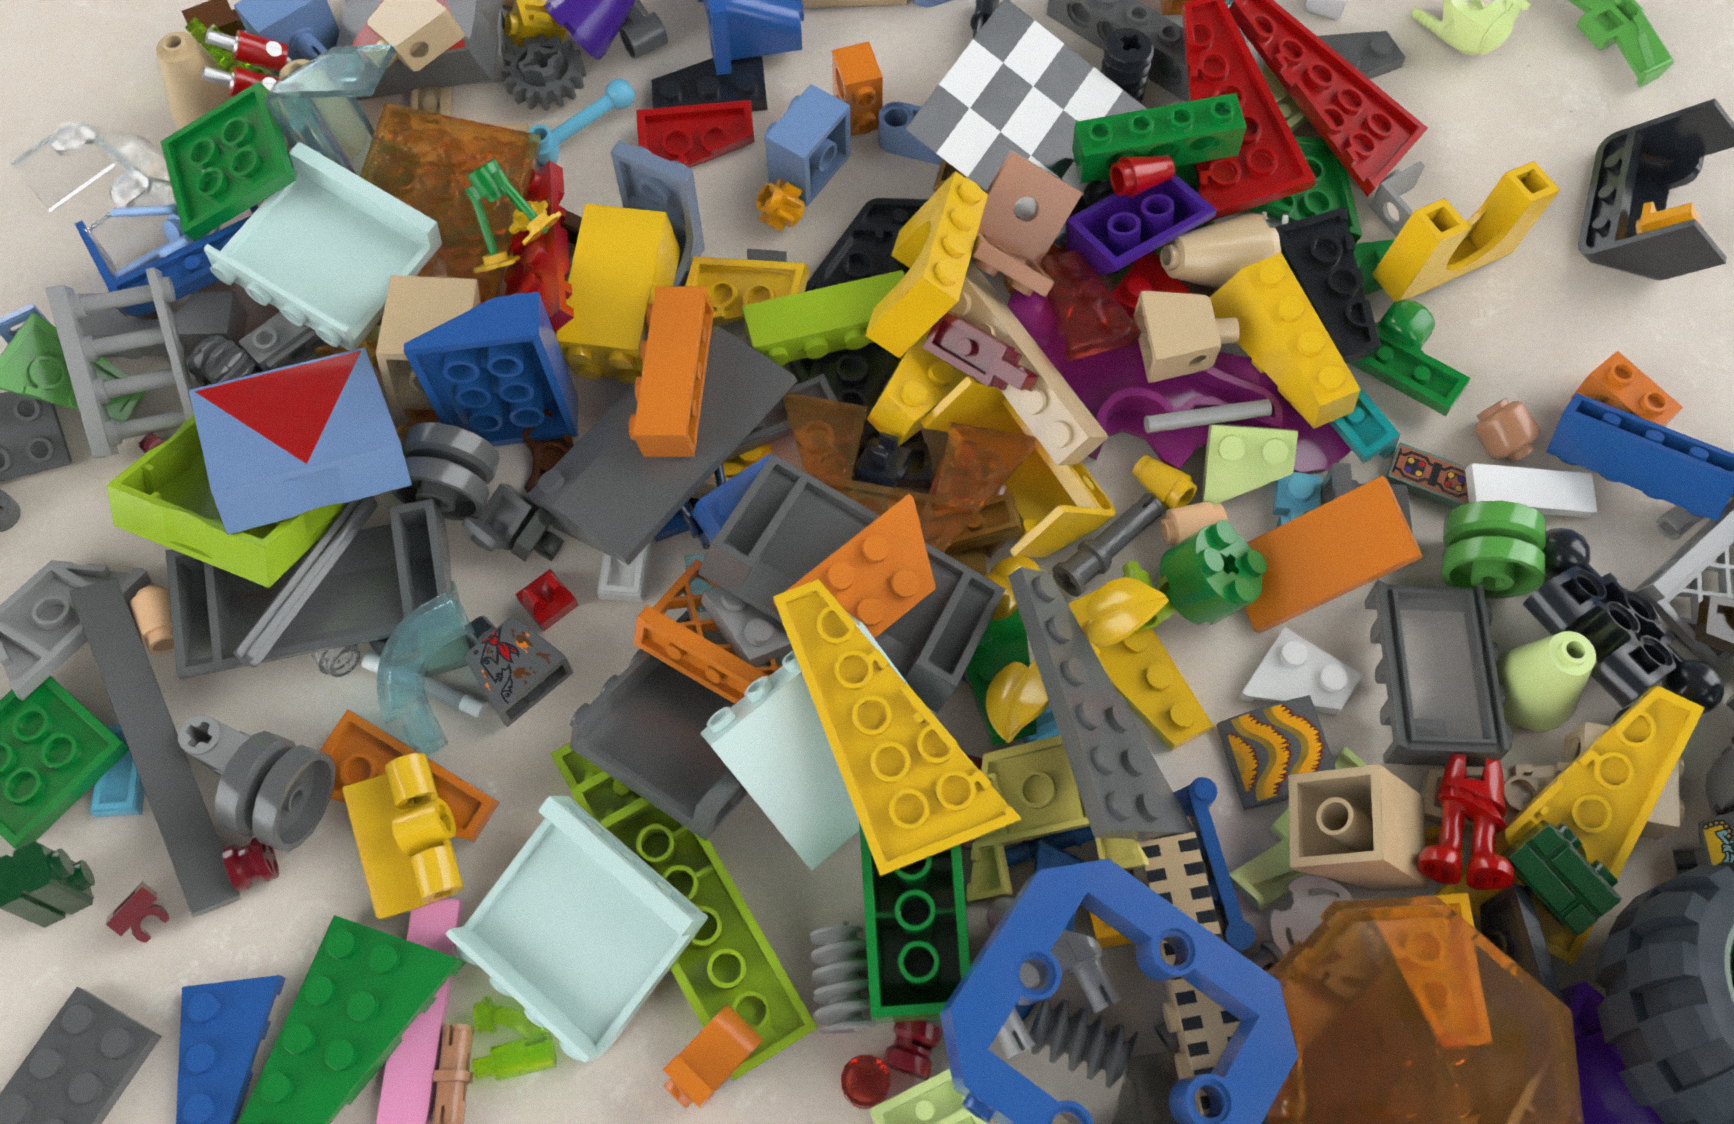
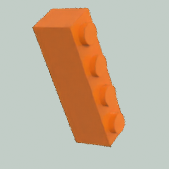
M706 286L655 287L653 304H648L646 322L649 332L647 340L642 341L640 350L643 371L642 376H638L635 381V397L638 402L636 414H631L629 419L630 438L636 441L643 457H695L714 317V308Z

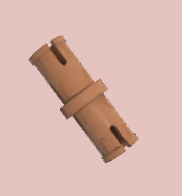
M446 1024L442 1028L443 1037L439 1070H435L433 1074V1082H437L432 1124H464L468 1084L473 1083L474 1072L469 1070L475 1027L465 1024H454V1027H452L451 1024Z

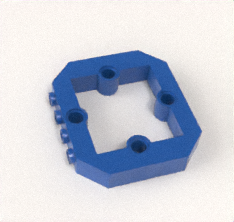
M1110 859L1040 869L1030 876L940 1012L954 1090L965 1097L962 1105L971 1114L986 1123H989L991 1118H993L1000 1124H1052L1053 1119L1060 1114L1068 1120L1069 1124H1094L1090 1113L1082 1105L1074 1101H1057L988 1050L1016 1004L1031 1005L1051 997L1058 990L1061 982V967L1057 958L1050 951L1079 905H1082L1137 945L1135 950L1136 962L1139 969L1148 978L1155 981H1168L1180 976L1240 1020L1238 1027L1211 1074L1186 1077L1179 1080L1172 1087L1169 1096V1109L1178 1124H1261L1298 1058L1280 982ZM1162 940L1168 942L1175 951L1176 959L1173 965L1166 963L1160 955L1159 946ZM1023 963L1034 966L1038 971L1040 983L1036 990L1027 988L1021 981L1020 968ZM1199 1088L1208 1095L1210 1100V1109L1205 1117L1197 1111L1194 1102L1195 1094Z

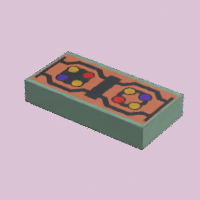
M1401 442L1398 444L1386 475L1389 484L1405 485L1409 493L1452 509L1469 503L1465 474L1466 466Z

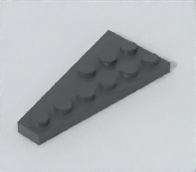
M1020 567L1008 575L1094 838L1157 839L1195 832L1051 573Z

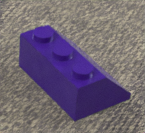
M1174 174L1172 179L1166 180L1132 198H1128L1125 195L1118 196L1114 193L1069 217L1066 220L1067 255L1090 277L1115 272L1215 217L1216 209Z

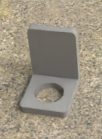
M1421 161L1403 171L1395 170L1388 174L1380 183L1369 206L1396 237L1413 213L1412 209L1400 196L1415 187L1425 167ZM1388 202L1397 208L1399 221H1396L1390 215L1387 207Z

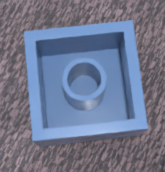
M812 84L808 86L801 96H795L789 104L787 112L778 122L775 121L768 127L764 136L769 183L776 185L777 180L782 179L802 190L798 198L804 202L805 207H808L851 156L850 105Z

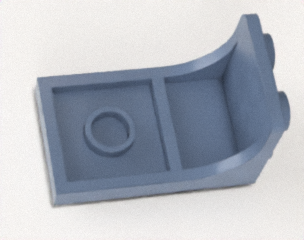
M619 140L612 149L611 156L622 206L624 208L667 213L681 250L674 287H681L689 275L693 257H700L705 249L693 170L681 162L669 161L654 155L642 146H633Z

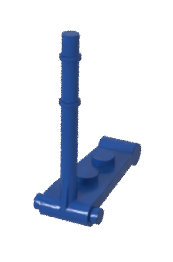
M1199 777L1193 780L1190 785L1173 793L1185 815L1190 817L1192 827L1196 833L1201 857L1209 876L1207 880L1214 907H1219L1225 926L1222 931V939L1236 951L1240 952L1253 944L1255 931L1252 925L1243 920L1209 811L1217 797V786L1211 779ZM1088 826L1047 835L1030 841L1025 840L1020 844L1005 848L1007 865L1010 867L1026 861L1029 863L1033 862V859L1036 858L1037 840H1043L1062 850L1076 845L1081 847L1082 843L1095 840L1091 827Z

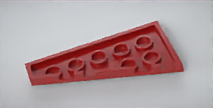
M1192 0L1184 3L1182 21L1190 101L1236 93L1246 123V131L1238 156L1195 163L1198 194L1216 209V216L1206 222L1312 189L1316 178L1225 1Z
M1234 0L1229 10L1237 26L1366 197H1368L1425 133L1428 127L1274 0Z
M549 160L538 171L532 170L526 177L522 188L525 191L524 200L526 202L537 201L539 203L545 200L548 203L546 208L548 216L558 211L561 212L562 216L548 229L547 233H542L536 240L531 241L527 245H524L522 241L529 235V230L516 233L511 242L510 250L513 252V256L520 255L521 260L509 265L505 272L504 282L507 285L504 296L517 293L539 292L555 333L574 318V308L566 304V298L569 299L572 295V284L564 280L570 269L568 231L560 225V222L566 219V209L559 205L565 194L563 168Z

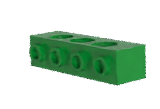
M1236 93L1077 121L1074 128L1072 153L1080 184L1110 179V168L1121 157L1169 155L1173 160L1174 167L1238 156L1246 131V123Z

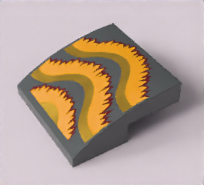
M1310 695L1258 708L1220 721L1216 725L1244 810L1288 801V775L1336 769Z

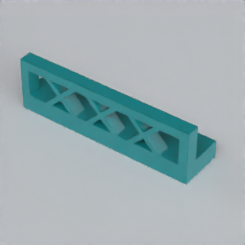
M1360 387L1361 391L1353 413L1329 423L1364 464L1378 454L1383 459L1392 455L1395 452L1401 434Z

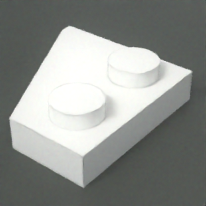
M1284 627L1240 694L1239 699L1253 703L1255 699L1279 703L1310 695L1316 712L1337 715L1361 679L1362 674Z

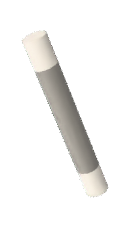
M371 651L363 658V668L478 719H481L487 711V702Z

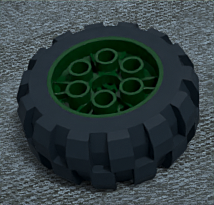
M1721 862L1717 865H1699L1636 896L1617 916L1608 933L1609 936L1599 953L1595 983L1606 989V998L1597 1008L1605 1044L1616 1045L1626 1070L1618 1074L1639 1107L1650 1106L1664 1122L1663 1124H1734V862Z

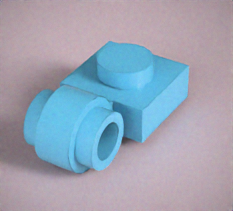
M1293 472L1292 475L1275 481L1273 514L1280 515L1276 528L1320 506L1321 476Z

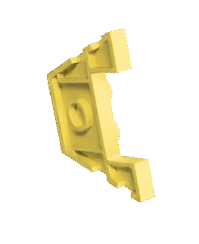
M1060 735L983 754L981 771L1022 820L978 837L975 842H972L970 860H973L971 884L967 883V902L974 903L1013 894L1004 849L1005 845L1090 826ZM1095 838L1099 860L1110 859L1124 870L1149 866L1148 858L1137 839Z

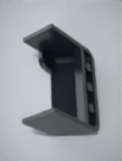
M1716 98L1617 131L1601 142L1596 151L1578 241L1579 251L1589 262L1653 280H1665L1726 264V255L1696 219L1639 235L1636 232V220L1641 219L1643 204L1653 202L1657 212L1665 210L1669 190L1694 181L1703 167L1704 156L1734 147V122Z

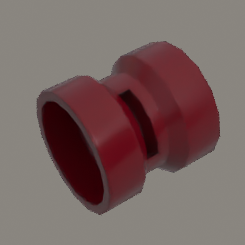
M924 1020L895 1022L893 1031L896 1037L893 1045L887 1047L882 1064L906 1075L928 1080L933 1065L930 1055L932 1049L939 1046L943 1030Z

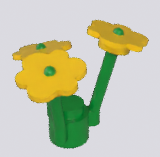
M495 159L470 172L467 178L472 185L464 190L473 204L489 252L488 255L482 257L484 264L473 268L474 273L494 269L500 270L504 266L521 260L520 255L508 256L506 250L498 252L481 201L482 197H485L488 203L497 200L503 195L508 197L516 207L513 213L514 223L509 227V231L511 234H516L519 231L529 230V235L522 241L524 245L536 240L542 233H547L548 229L562 216L560 211L548 216L546 210L548 203L545 200L540 203L537 201L526 202L509 182Z

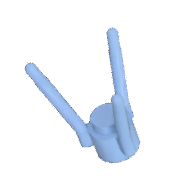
M176 202L167 206L111 209L110 215L112 217L169 216L167 221L163 223V230L169 242L114 272L113 277L117 279L160 257H166L185 245L208 236L209 233L195 241L184 234Z

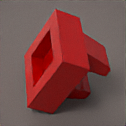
M551 569L515 594L519 603L543 631H546L579 606L576 598Z

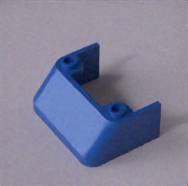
M257 204L249 208L252 214L258 209ZM251 216L117 279L113 277L116 269L110 257L85 223L81 220L74 224L109 292L149 285L145 269L156 268L162 272L163 277H170L175 290L176 300L220 280L211 272L210 267L212 265L203 248L208 244L221 251ZM153 301L120 309L129 316L139 317L155 311L156 307Z

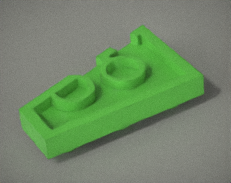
M33 312L0 354V389L79 411L57 329ZM99 356V361L94 362L98 378L110 381L130 377V375ZM146 391L111 398L110 403H105L109 419H115L119 423L125 422Z

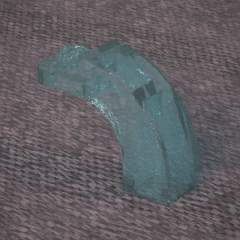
M455 590L435 597L410 612L390 635L378 665L377 695L385 723L387 724L403 716L407 723L403 725V731L408 743L414 750L420 749L421 753L430 755L448 744L425 694L424 677L427 666L435 653L443 646L474 631Z

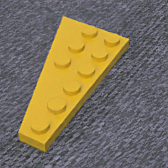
M1652 686L1506 824L1507 829L1496 834V854L1500 855L1542 820L1549 821L1554 826L1562 822L1582 842L1583 845L1577 851L1588 863L1592 864L1595 860H1598L1618 879L1705 707L1660 686ZM1468 860L1462 866L1460 882L1456 885L1443 884L1435 894L1468 893L1471 911L1480 917V905L1505 888L1497 890H1475L1469 888L1466 885ZM1514 875L1513 883L1524 886L1523 883ZM1530 892L1548 952L1574 965L1594 924L1581 935L1575 937L1568 933Z

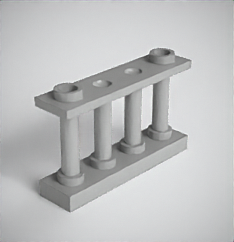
M156 268L145 269L149 285L82 297L80 293L75 294L74 289L66 285L45 288L93 458L119 454L117 445L122 444V439L179 428L187 419L194 415L189 390L193 389L170 305L171 302H176L175 290L170 277H163L162 272ZM153 301L155 303L160 327L94 339L93 336H86L82 320L88 319V314ZM163 343L166 344L172 368L110 381L98 378L94 362L99 361V356ZM177 385L183 407L182 410L117 423L115 419H109L105 403H110L111 398Z

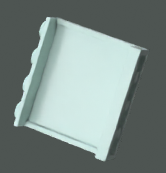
M298 142L289 152L294 166L293 170L296 181L269 196L221 251L208 244L203 249L212 265L210 267L211 272L222 282L228 285H232L235 282L245 288L247 294L259 304L266 306L270 303L280 309L283 316L297 326L305 324L316 330V334L330 346L337 347L341 345L349 351L355 350L383 317L391 275L416 276L442 245L438 223L303 143Z
M849 614L867 639L883 654L901 679L908 684L865 625ZM792 650L782 660L783 666L772 675L760 677L751 683L744 692L745 697L731 708L724 707L714 713L707 721V727L700 734L812 871L860 829L855 809Z
M549 796L538 810L545 817L465 925L463 927L451 928L445 935L457 945L455 950L462 959L470 964L479 965L491 976L489 981L497 991L503 995L512 996L525 1008L524 1014L533 1024L540 1028H547L560 1040L559 1046L565 1054L574 1060L587 1063L606 1054L708 919V916L569 796Z

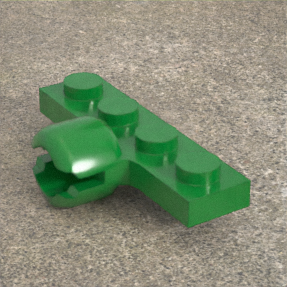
M1407 299L1393 302L1381 320L1375 323L1381 344L1377 354L1349 364L1436 412L1447 416L1468 386L1471 378L1425 354L1421 350L1435 327L1434 318L1426 307L1418 302Z

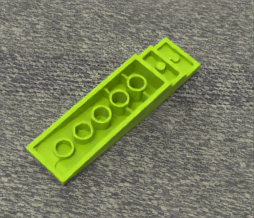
M571 742L550 753L578 805L708 916V919L671 966L670 970L703 1028L729 1004L764 1039L730 1076L732 1080H737L818 1028L710 840L707 839L705 841L570 748Z

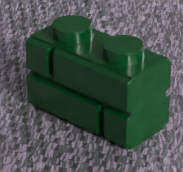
M1542 820L1502 852L1500 856L1506 858L1512 864L1514 875L1524 886L1529 888V891L1568 933L1576 937L1592 926L1599 917L1604 916L1621 902L1622 898L1613 889L1618 880L1598 860H1595L1592 864L1588 863L1577 851L1583 845L1582 842L1565 824L1560 822L1557 826H1554L1551 822Z
M33 841L13 851L12 857L8 855L0 857V909L45 928L64 919L66 912L74 914L93 904L94 896L90 887L95 885V879L90 867L84 860L72 861L63 849L60 848L54 851L37 841Z

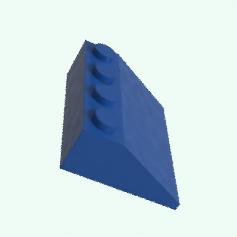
M539 292L494 297L404 343V353L440 423L457 426L473 432L487 440L492 446L524 443L522 440L524 437L521 433L527 427H535L528 436L533 437L534 441L564 438L563 435L579 436L578 395ZM544 408L551 411L554 416L552 418L547 415L545 416Z

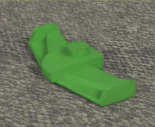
M1568 0L1586 13L1581 16L1576 27L1600 51L1616 43L1638 78L1636 83L1639 87H1643L1661 77L1674 63L1671 55L1644 14V9L1635 0Z

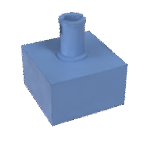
M241 0L234 4L248 33L287 44V57L292 61L298 59L310 60L323 73H325V69L319 63L322 62L328 70L332 68L339 28L327 0ZM271 70L274 75L279 77V72Z

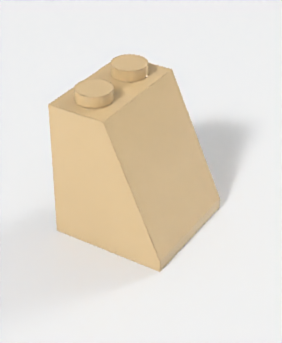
M391 275L376 348V357L389 408L434 410L404 353V343L480 305L477 279Z
M1380 764L1288 775L1290 868L1378 891L1428 888V878L1420 873L1416 867L1419 853L1426 848L1423 796Z

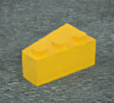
M931 328L905 352L867 417V420L880 433L884 432L898 437V446L924 428L920 421L959 383L969 376L923 348Z

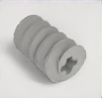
M832 926L814 930L810 934L811 943L821 946L811 953V960L815 964L823 966L812 972L813 982L824 986L813 992V1000L819 1004L826 1005L814 1012V1020L820 1024L827 1025L819 1029L818 1032L852 1033L876 1026L872 1019L861 1015V1011L870 1008V999L860 996V991L869 988V979L859 977V971L868 968L867 959L858 957L859 951L867 949L866 940L857 938V932L862 931V927Z

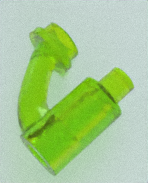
M490 995L482 997V1001L473 1004L474 1020L478 1032L488 1031L489 1034L497 1032V1024L513 1029L523 1037V1039L490 1047V1055L473 1059L472 1068L475 1079L494 1075L495 1080L499 1082L557 1066L555 1046L550 1032L547 1033L544 1028L533 1024L520 1011L494 1005Z

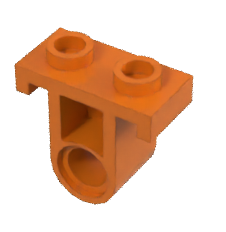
M727 1004L681 1053L676 1055L663 1068V1071L670 1077L663 1086L684 1108H687L694 1102L701 1109L764 1039Z

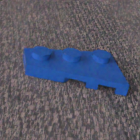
M275 975L182 987L176 1124H237L254 1074L251 1068L261 1039L265 1040L271 1021H268L276 995L281 994L286 980L285 977Z

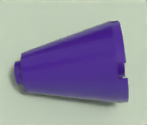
M548 0L544 7L560 26L563 25L571 34L570 37L596 60H600L607 53L636 0Z

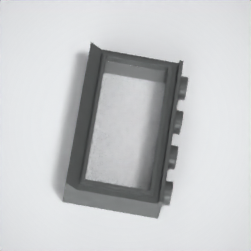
M1377 579L1365 599L1364 605L1365 609L1377 610L1378 616L1370 629V641L1373 644H1381L1383 657L1375 669V681L1377 684H1386L1388 696L1380 710L1381 725H1391L1393 742L1383 754L1384 763L1446 766L1453 753L1466 755L1465 767H1484L1486 758L1501 760L1512 747L1513 735L1510 725L1505 724L1503 707L1505 705L1506 692L1503 683L1498 681L1496 666L1499 660V649L1497 643L1492 642L1490 632L1492 606L1489 602L1485 601L1483 585H1478L1477 588L1387 585Z

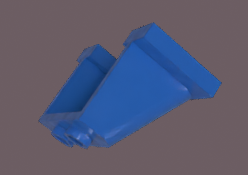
M698 0V3H704L708 19L711 54L717 75L732 73L731 60L802 50L801 21H804L802 0Z

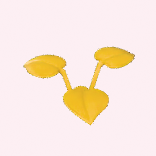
M1024 556L1007 557L991 568L990 573L984 576L1006 589L991 620L1004 619L1018 608L1008 575L1020 567L1041 571L1038 565L1030 558ZM1128 577L1114 579L1099 588L1088 601L1086 612L1090 620L1083 624V632L1098 656L1100 649L1097 646H1108L1125 639L1149 621L1169 600L1164 593L1137 579ZM1033 660L1029 667L1021 662L1008 664L996 674L989 684L986 693L988 718L996 732L1007 743H1011L1016 734L1036 719L1050 704L1036 660Z

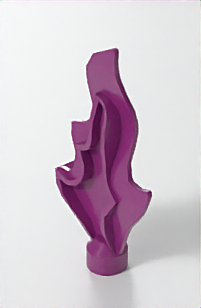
M1015 289L1007 304L1008 308L1106 434L1112 436L1119 432H1125L1145 439L1160 460L1173 468L1180 470L1196 449L1207 445L1209 424L1146 433L1144 428L1145 416L1261 399L1270 400L1272 405L1270 416L1215 424L1297 430L1298 437L1293 472L1312 474L1329 471L1333 463H1339L1352 451L1330 423L1314 429L1281 395L1274 381L1265 372L1261 374L1251 363L1252 358L1219 352L1214 365L1208 370L1148 383L1133 319L1107 305L1052 302L1048 296L1044 297L1033 291L1031 296H1027ZM1103 443L1088 456L1097 460Z

